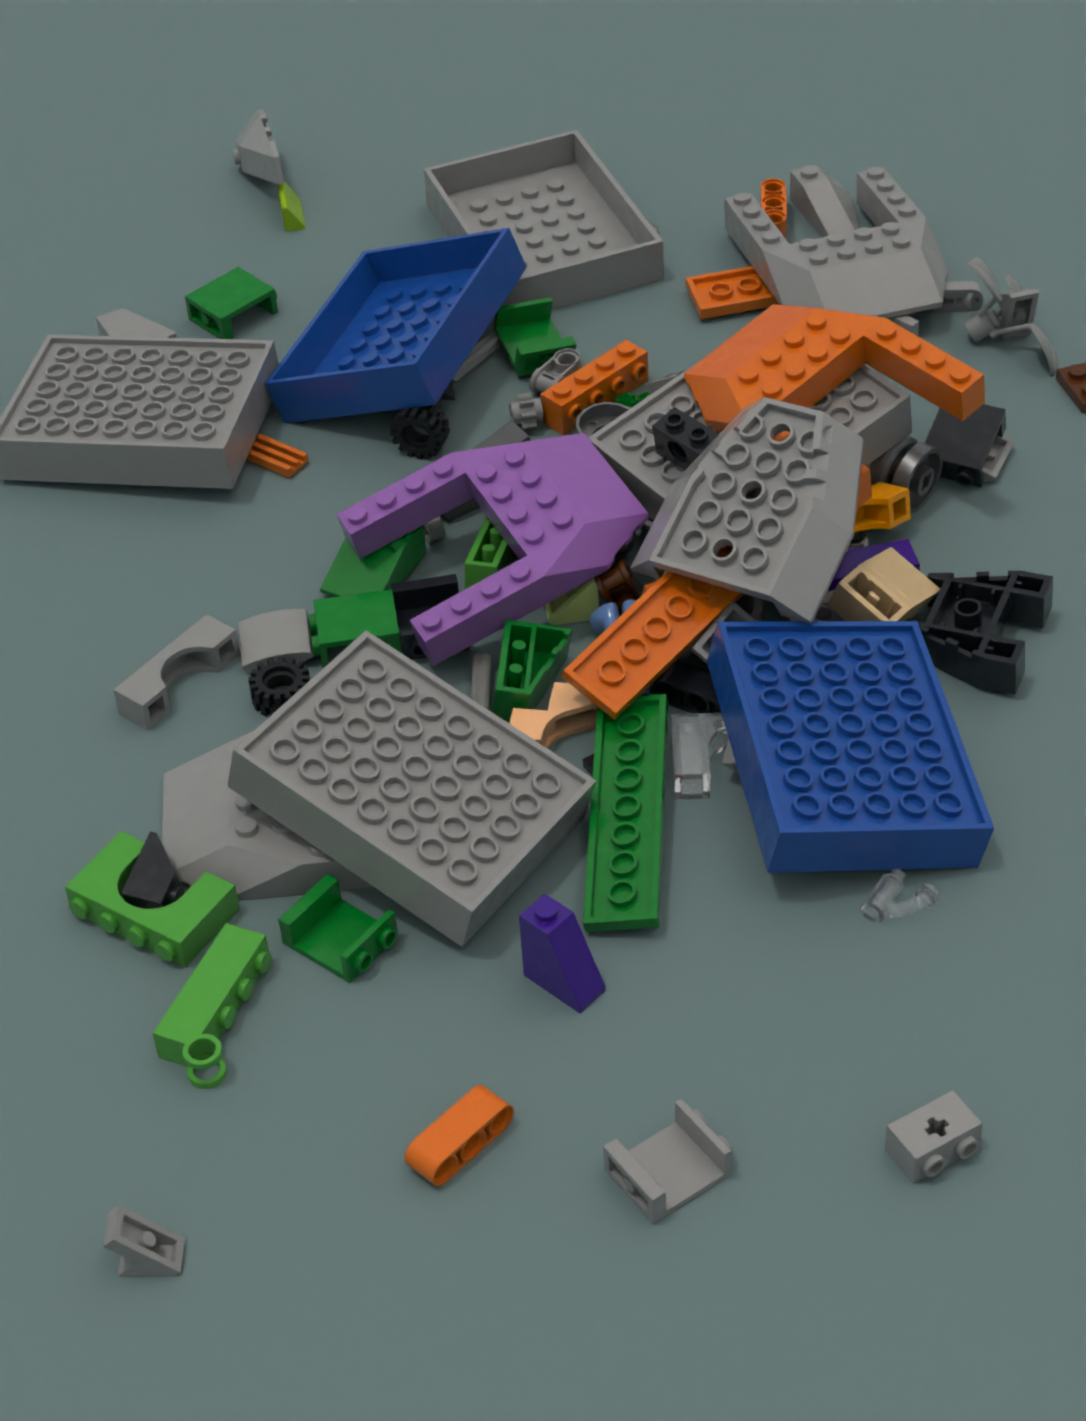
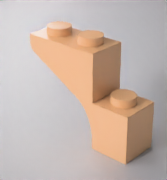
M554 682L548 710L513 708L509 724L549 749L552 744L561 738L596 728L597 706L571 684Z

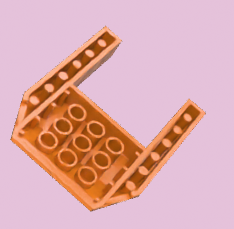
M771 305L684 373V379L692 390L693 397L702 411L706 425L719 433L744 407L764 397L811 408L864 364L869 365L961 421H964L985 403L984 374L889 319L813 307ZM783 431L774 437V441L785 440L790 432ZM863 464L861 465L857 509L872 497L870 468Z

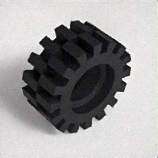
M435 405L431 408L422 406L400 409L390 425V428H392L390 436H394L392 440L394 444L400 443L398 449L401 452L406 449L408 450V456L412 457L413 454H416L417 459L421 460L424 455L426 459H430L432 455L436 456L448 438L450 428H448V419L443 420L445 414L442 411L440 413L436 412L438 407ZM412 425L421 427L428 435L419 433Z
M278 657V662H273L271 658L267 660L266 666L261 662L257 665L258 670L253 669L251 677H249L252 704H254L257 712L261 710V715L267 716L269 713L272 715L310 681L308 668H304V663L301 661L296 664L294 658H289L288 662H285L284 657ZM278 686H289L279 690L273 689Z

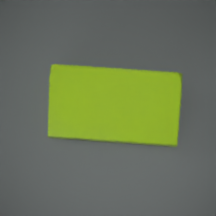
M285 181L284 184H277L284 229L286 232L306 229L300 198Z

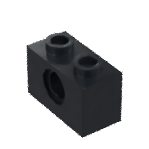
M675 407L652 425L656 453L683 470H686L719 435L718 432Z

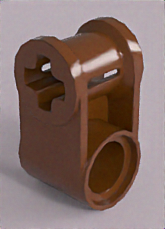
M624 559L619 561L618 566L594 577L603 598L617 605L619 617L622 615V604L624 601L638 600L642 596L639 584Z

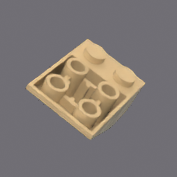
M890 547L859 564L838 583L827 605L845 621H906L913 618L939 594L940 588Z

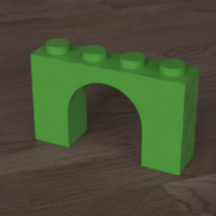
M120 831L65 886L69 908L78 918H86L100 925L106 932L116 933L128 939L133 945L145 947L157 953L163 960L167 962L173 961L186 968L240 910L236 887L234 884L206 871L182 897L167 906L154 909L132 906L124 900L121 892L145 842Z

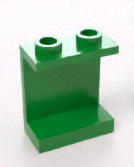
M240 267L229 271L185 296L189 320L218 339L234 338L231 318L256 304L273 315L278 313L275 289Z
M551 297L501 306L495 315L493 329L518 377L533 374L537 368L545 364L561 349L571 348L576 350L577 344L573 337L561 338L551 320L553 304Z
M392 589L313 600L315 613L308 614L311 634L318 633L317 636H311L314 656L321 655L323 668L329 664L327 648L350 645L365 630L381 640H386L388 645L402 653Z
M328 873L278 919L284 945L348 983H351L360 973L367 971L372 962L385 949H389L398 937L394 911L388 909L377 920L341 899L339 880Z

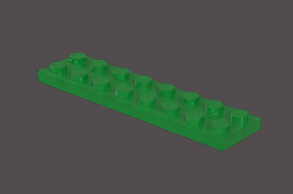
M667 694L639 696L615 720L597 706L592 776L596 780V784L591 796L583 914L585 932L658 928L660 925L669 706Z

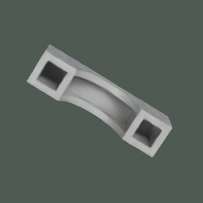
M206 614L113 689L119 715L149 730L171 712L167 691L177 679L199 671L218 673L240 654L236 629Z

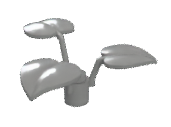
M975 257L968 261L965 266H968L980 276L993 296L981 310L977 311L978 315L965 322L966 328L973 340L977 343L989 335L993 339L1002 334L1030 330L1042 346L1049 364L1050 376L1053 375L1057 369L1058 359L1050 340L1035 323L998 329L997 327L1001 325L999 316L1002 315V310L1000 309L995 312L992 309L988 312L996 302L1000 303L1003 301L997 281L991 269L982 258ZM1010 273L1005 275L1006 283L1011 291L1022 289Z

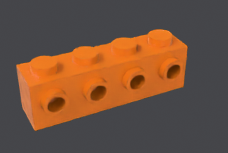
M625 340L540 394L544 417L542 423L565 435L576 428L577 416L583 409L602 402L615 403V398L619 395L632 392L648 381V351Z

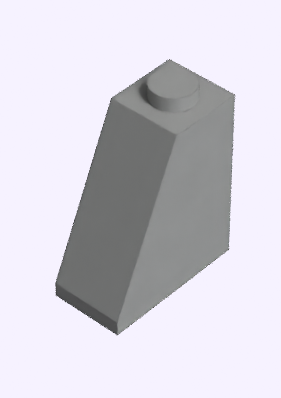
M124 308L96 317L100 336L177 338L174 330Z

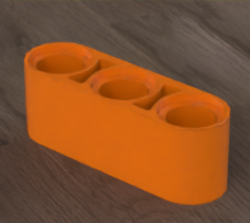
M766 179L761 183L760 206L786 239V184L780 179Z
M477 1085L410 1143L404 1155V1161L434 1186H441L508 1127L514 1115V1108L484 1085Z

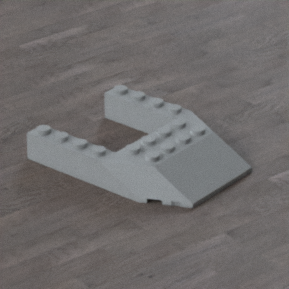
M871 167L867 171L857 172V204L876 227H862L842 234L831 233L827 237L817 239L806 238L791 244L788 243L751 193H737L733 197L724 198L726 231L780 305L813 307L884 318L943 306L947 267L927 218L884 168Z
M252 732L164 773L162 844L182 885L190 888L207 871L234 884L238 901L306 894L327 873L339 880L340 891L373 887L227 787L233 749Z

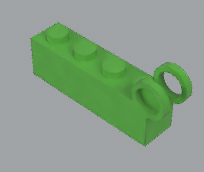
M487 516L465 561V589L511 565L517 557Z
M226 923L153 1032L158 1057L186 1066L189 1081L197 1088H214L221 1084L226 1077L227 1068L222 1058L223 1050L219 1039L225 1029H229L233 1025L236 1012L241 1004L251 997L254 984L261 973H266L270 966L271 953L268 949L266 935ZM214 1065L220 1067L218 1074L211 1079H199L194 1075L196 1069L204 1070Z

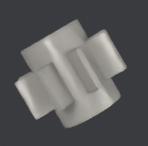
M531 392L517 394L515 396L516 402L509 403L511 421L517 425L520 424L523 431L536 429V421H541L544 418L540 398L532 399Z

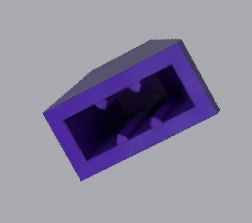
M547 894L542 895L519 915L524 976L578 1013H581L605 992V984L574 912Z

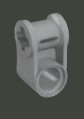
M571 348L557 351L552 358L533 372L529 382L530 390L536 394L542 393L581 368L579 352Z

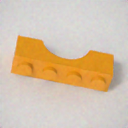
M883 482L871 485L872 497L856 510L854 533L869 529H892L910 520L909 488Z

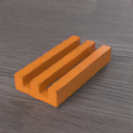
M262 434L256 437L257 442L254 441L246 459L287 478H291L309 462L308 453Z

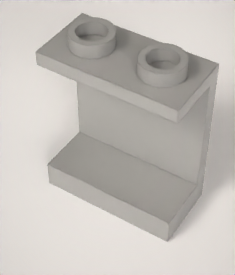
M682 1098L675 1102V1122L637 1146L627 1150L617 1138L603 1146L605 1172L652 1224L660 1221L731 1175V1156L733 1152L730 1144L722 1135L717 1136L707 1126V1122L701 1112L697 1109L692 1110Z

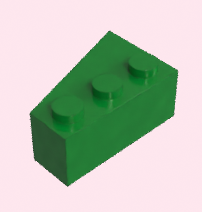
M505 619L492 713L504 721L510 722L513 708L535 710L568 658L572 635L571 628Z

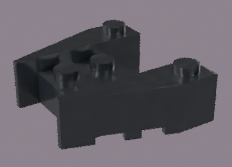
M1020 570L1008 571V576L990 577L989 571L976 572V577L954 578V573H929L927 578L937 585L940 591L928 603V607L932 609L925 623L917 622L933 665L978 687L1016 694L1025 673V641L1000 637L1006 621L1044 628L1052 609L1053 576Z

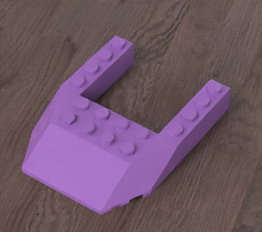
M584 433L452 452L336 514L346 540L359 559H362L474 498L518 557V561L410 619L418 645L433 666L504 628L505 619L516 621L607 571L615 562L614 556L623 545L627 546L633 539L634 532L641 528L649 518L645 508Z

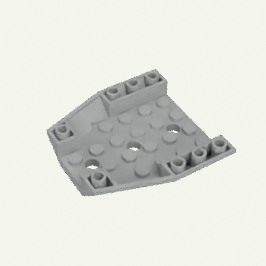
M767 397L744 407L672 484L630 567L631 571L660 579L665 571L676 573L771 601L775 604L780 615L812 624L854 536L864 439L823 411ZM783 431L790 432L785 440L774 441V437ZM755 488L762 489L758 497L754 499L745 498L748 491ZM726 546L733 547L732 552L728 556L717 557V553L721 548Z

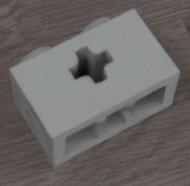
M952 1090L886 1126L885 1151L914 1184L925 1177L936 1176L945 1166L960 1158L967 1159L980 1148L983 1123Z

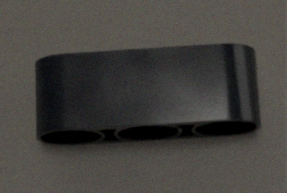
M676 660L654 683V693L656 695L667 694L669 705L725 726L709 670L682 660Z

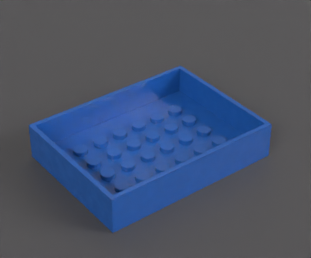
M510 228L363 251L264 384L284 423L435 405L527 268Z
M802 621L717 622L707 658V665L767 873L979 867L994 831V826L917 621H813L812 624Z

